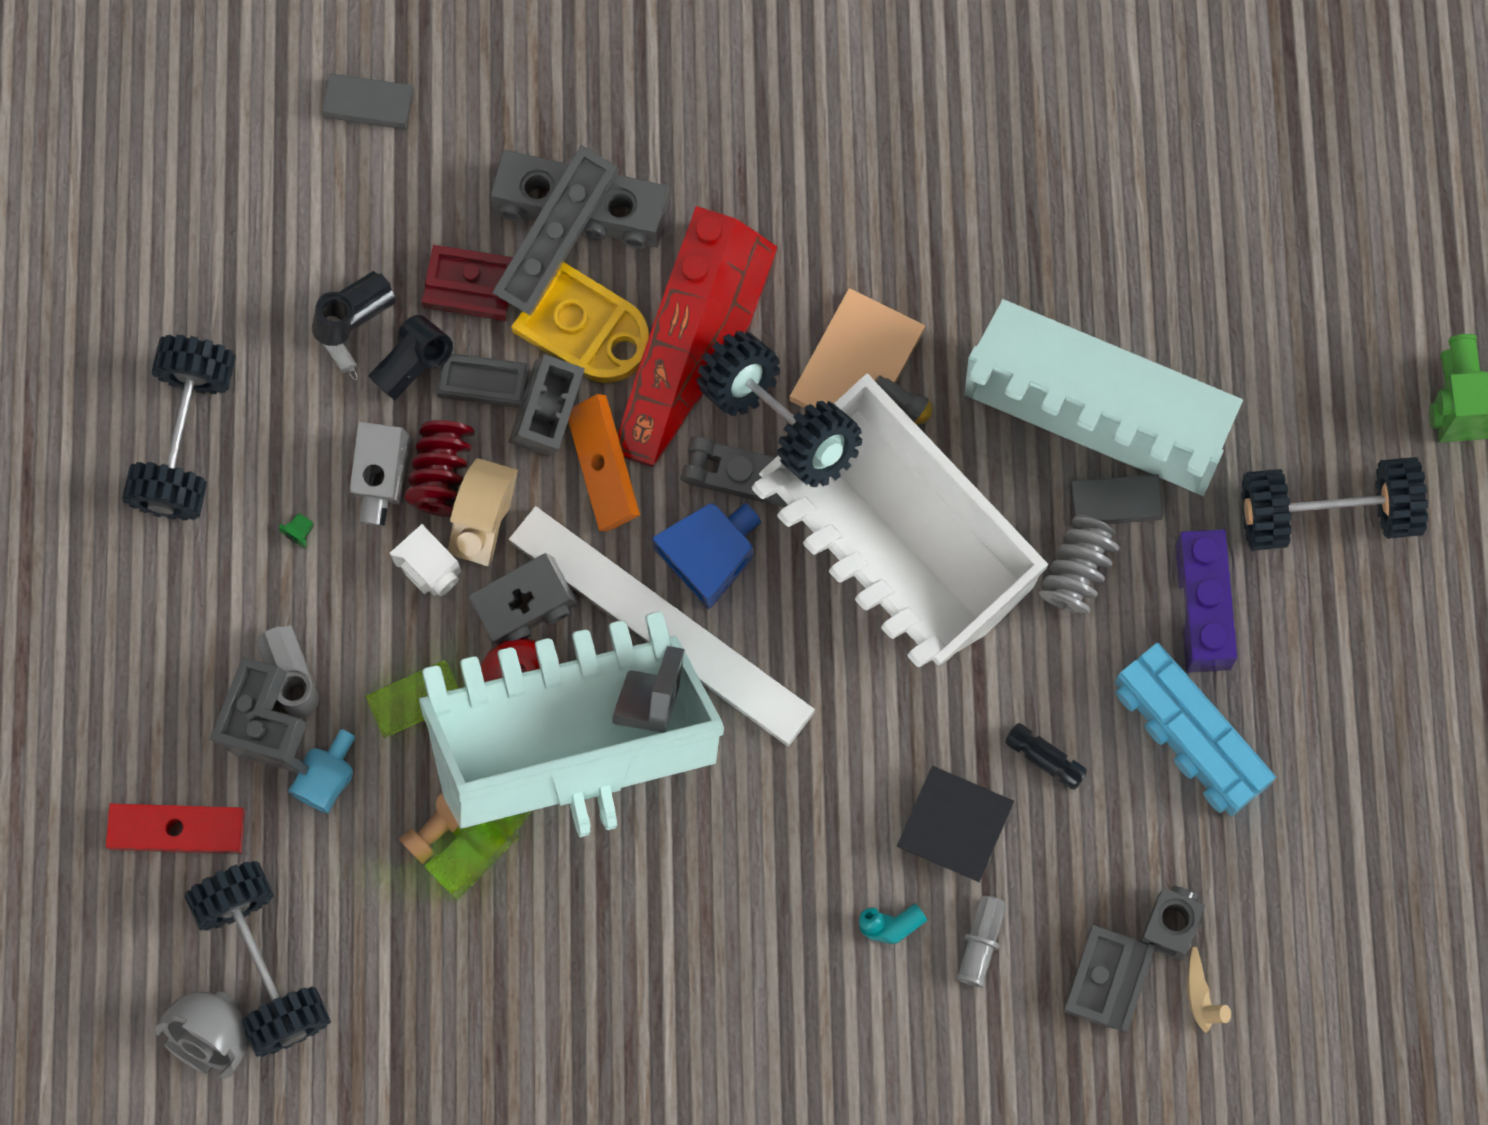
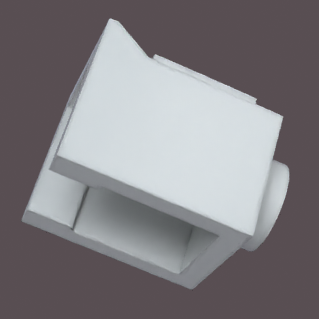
M423 524L389 553L394 564L402 568L404 574L424 595L428 591L433 596L447 594L459 581L457 576L462 572L458 561Z

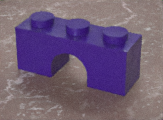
M1222 529L1181 532L1175 545L1179 588H1183L1185 596L1186 618L1183 639L1186 672L1231 670L1237 660L1226 531Z

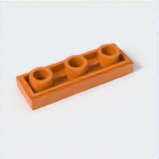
M596 394L572 407L568 423L599 531L609 532L640 516L607 396Z

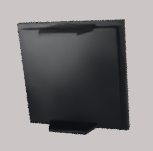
M932 766L897 847L976 882H980L1014 800Z

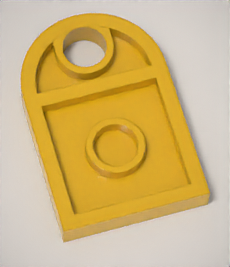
M565 262L554 277L532 316L522 311L511 326L514 334L552 357L585 368L583 377L600 383L618 382L633 375L639 368L649 338L645 318L634 305ZM627 341L634 344L637 349L635 355L628 360L617 359L612 354V350L619 342Z

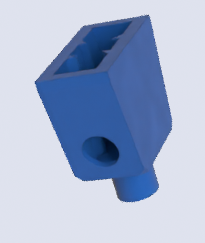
M710 503L653 537V546L655 552L709 610L752 560L753 546L745 536L762 522L755 511L746 503L729 517H726L714 503Z

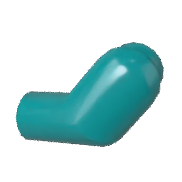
M915 903L896 917L879 913L877 908L873 907L863 910L859 916L860 930L863 935L871 940L888 944L900 942L928 921L922 910Z

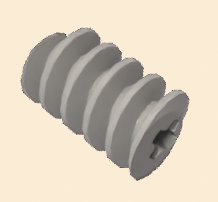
M1075 515L1071 522L1073 529L1068 530L1064 536L1066 544L1058 548L1057 556L1059 560L1052 561L1049 570L1052 575L1044 578L1042 582L1044 590L1038 592V594L1048 603L1065 611L1089 614L1091 608L1082 601V598L1096 599L1098 592L1089 583L1090 581L1104 583L1105 577L1096 568L1097 566L1111 568L1113 562L1104 555V551L1118 553L1120 547L1111 540V537L1116 535V532L1109 525L1089 516Z

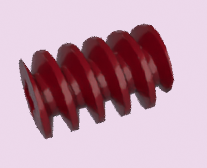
M427 421L420 426L419 433L422 438L417 441L415 449L418 455L414 456L412 461L415 471L411 472L408 478V482L412 487L406 489L404 498L410 505L423 512L441 517H451L453 508L447 506L446 503L447 501H455L458 492L450 489V485H461L463 477L454 473V469H465L468 465V462L458 457L457 454L468 453L472 447L469 443L462 441L461 437L474 436L475 430L471 426L456 421Z

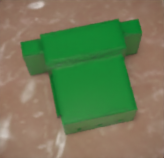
M298 513L286 526L281 523L279 531L293 543L296 542L305 549L307 546L305 538L314 527V524L308 518Z

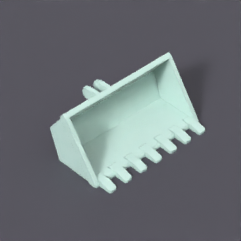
M1002 299L979 344L974 346L969 355L964 395L1144 472L1152 475L1158 474L1159 478L1201 496L1205 495L1224 451L1222 449L1243 402V399L1004 299Z
M654 612L645 616L650 642L635 646L632 645L629 629L625 621L621 620L610 623L609 632L614 651L598 655L595 653L590 631L586 629L575 631L572 633V640L577 660L561 664L558 662L553 640L549 638L538 640L535 642V649L540 669L524 673L521 672L516 650L512 647L501 649L497 654L503 678L484 682L478 658L475 656L463 658L460 661L465 687L446 691L442 671L439 666L435 665L423 669L422 673L427 696L419 698L421 710L428 727L443 797L460 829L560 804V806L570 804L576 831L579 837H583L591 832L590 819L584 800L597 797L601 822L606 830H611L618 825L612 798L613 792L621 791L622 787L716 764L719 737L723 736L724 726L685 651L680 687L666 732L644 730L617 725L612 722L613 713L627 672L632 670L658 675L667 646L683 649L677 636L669 637L663 613Z

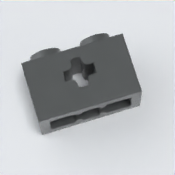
M543 354L536 360L508 443L547 457L558 451L585 368Z
M547 553L536 557L468 595L492 642L498 644L506 640L528 639L532 635L531 628L544 621L549 626L563 620L570 615L568 608L578 603L554 557ZM522 594L534 597L528 603L530 608L528 612L516 608L522 604L520 597Z

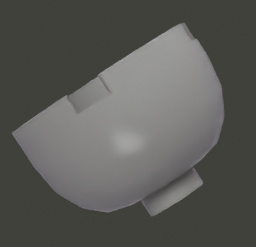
M192 992L184 995L171 1004L155 1028L157 1037L162 1031L168 1037L164 1046L174 1056L204 1074H207L211 1067L222 1070L218 1078L223 1079L232 1077L245 1055L249 1042L242 1022L244 1016L238 1010L239 1004L233 997L224 992H216V994Z

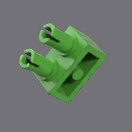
M1459 334L1450 337L1448 340L1450 349L1442 351L1440 354L1445 384L1441 390H1438L1434 403H1430L1429 406L1430 426L1432 429H1437L1439 443L1488 439V372L1480 371L1476 342L1477 336L1475 334Z

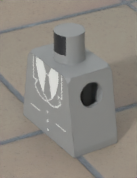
M358 422L350 493L358 499H362L359 523L384 527L388 503H402L414 439L402 427ZM384 473L383 482L378 486H373L374 478Z

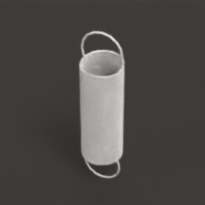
M344 344L338 346L324 345L343 373L355 369L357 363Z

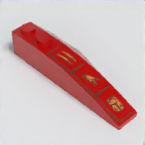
M695 207L654 320L618 432L623 456L626 459L650 467L656 465L684 424V419L694 404L698 403L703 396L699 390L701 387L697 384V378L702 376L698 373L699 365L707 364L703 360L705 354L709 353L712 355L715 352L712 346L716 342H719L721 345L724 344V336L730 334L734 337L736 331H742L745 334L751 325L778 248L736 218L702 207Z

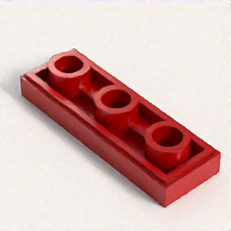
M109 803L106 848L119 851L242 854L245 810L243 807ZM175 824H183V830L179 835H170V830Z

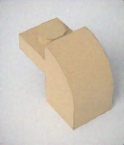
M476 458L469 467L459 488L450 519L453 526L448 551L452 556L489 566L492 562L501 520L511 506L518 473L517 469Z

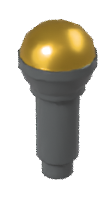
M881 375L876 378L875 382L916 425L923 424L929 420L932 415V403L928 398L921 395H911L889 378L885 379Z

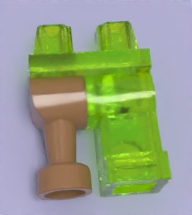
M441 793L437 798V811L417 833L415 830L409 829L398 840L423 865L434 853L430 845L449 830L454 834L456 839L440 855L436 854L424 867L458 901L502 856L508 847H511L520 838L516 831L524 824L531 811L460 829L444 800L443 793Z

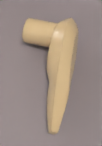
M1191 947L1187 976L1188 1000L1195 1021L1206 1034L1211 1024L1228 1023L1231 1019V1010L1227 1005L1211 1004L1209 987L1204 978L1198 947Z

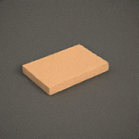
M849 288L790 395V401L803 408L809 404L816 408L817 401H824L826 404L828 401L835 403L867 373L874 381L881 375L885 379L889 378L894 383H897L925 331V325Z

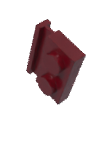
M433 245L425 281L424 296H422L421 300L422 307L507 321L509 303L492 292L513 257Z

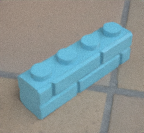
M1159 642L1154 644L1117 676L1115 684L1119 689L1115 693L1120 702L1131 712L1136 708L1148 721L1144 726L1149 735L1159 745H1163L1166 742L1177 754L1174 758L1177 767L1189 779H1192L1194 776L1198 778L1207 789L1203 792L1204 797L1217 812L1221 813L1225 810L1231 817L1234 816L1276 779L1274 773Z

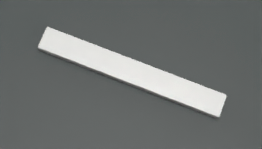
M535 506L509 538L511 545L532 560L544 553L553 556L570 588L615 621H625L629 631L645 643L650 642L645 616L654 612L663 613L669 637L677 636L701 683L786 746H790L815 713L813 707Z

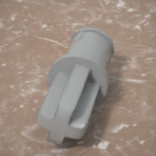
M982 896L980 899L971 933L965 934L964 940L968 943L956 980L971 986L984 987V980L993 950H998L999 948L996 939L1006 909V902L993 896Z

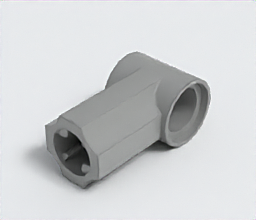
M290 625L286 627L278 626L265 631L260 637L256 638L264 663L278 666L287 672L277 700L288 715L297 718L307 717L318 707L319 692L312 681L294 629ZM302 685L306 687L305 694L299 700L290 701L286 699L288 691L294 686Z

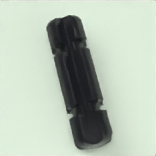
M1017 723L1007 735L1006 744L1018 753L1022 750L1026 753L1025 758L1054 777L1057 774L1061 777L1060 782L1075 790L1087 774L1086 768L1075 760L1072 762L1068 761V755L1042 737H1033V731L1023 724Z

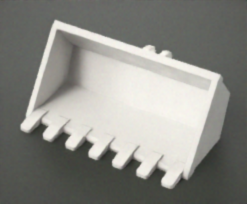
M867 373L834 403L852 418L862 431V434L859 435L862 438V445L855 447L859 454L857 458L850 457L848 461L851 467L847 471L842 468L839 471L841 477L836 481L829 477L828 485L822 486L819 483L817 487H811L809 484H804L780 462L781 458L777 456L759 473L762 478L753 484L752 490L761 499L777 493L787 503L788 506L781 509L777 514L778 518L788 527L803 521L814 532L804 540V546L812 554H817L828 548L840 560L829 569V573L838 582H843L854 576L866 588L855 597L856 602L864 610H869L881 604L892 616L881 626L882 630L892 639L907 632L918 644L907 655L917 667H921L931 660L939 666L958 651L985 636L1034 588L1039 575L1046 570L1048 563Z

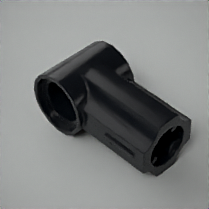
M372 271L340 292L323 294L316 303L313 317L312 333L315 339L327 346L343 344L348 339L352 330L394 305L396 296L388 280L382 273L377 274ZM333 316L340 319L341 321L333 322L326 319L325 317Z
M423 315L412 316L402 324L398 332L399 343L368 375L393 401L404 392L426 367L430 369L440 367L447 362L452 354L453 341Z

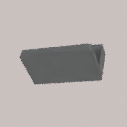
M667 646L658 675L632 670L627 672L613 713L612 722L614 724L661 733L666 732L680 687L685 649Z

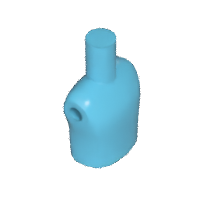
M340 729L328 751L317 748L309 750L303 760V763L309 766L307 774L302 775L298 773L288 793L301 802L329 814L337 797L347 787L353 777L352 767L343 759L356 737Z

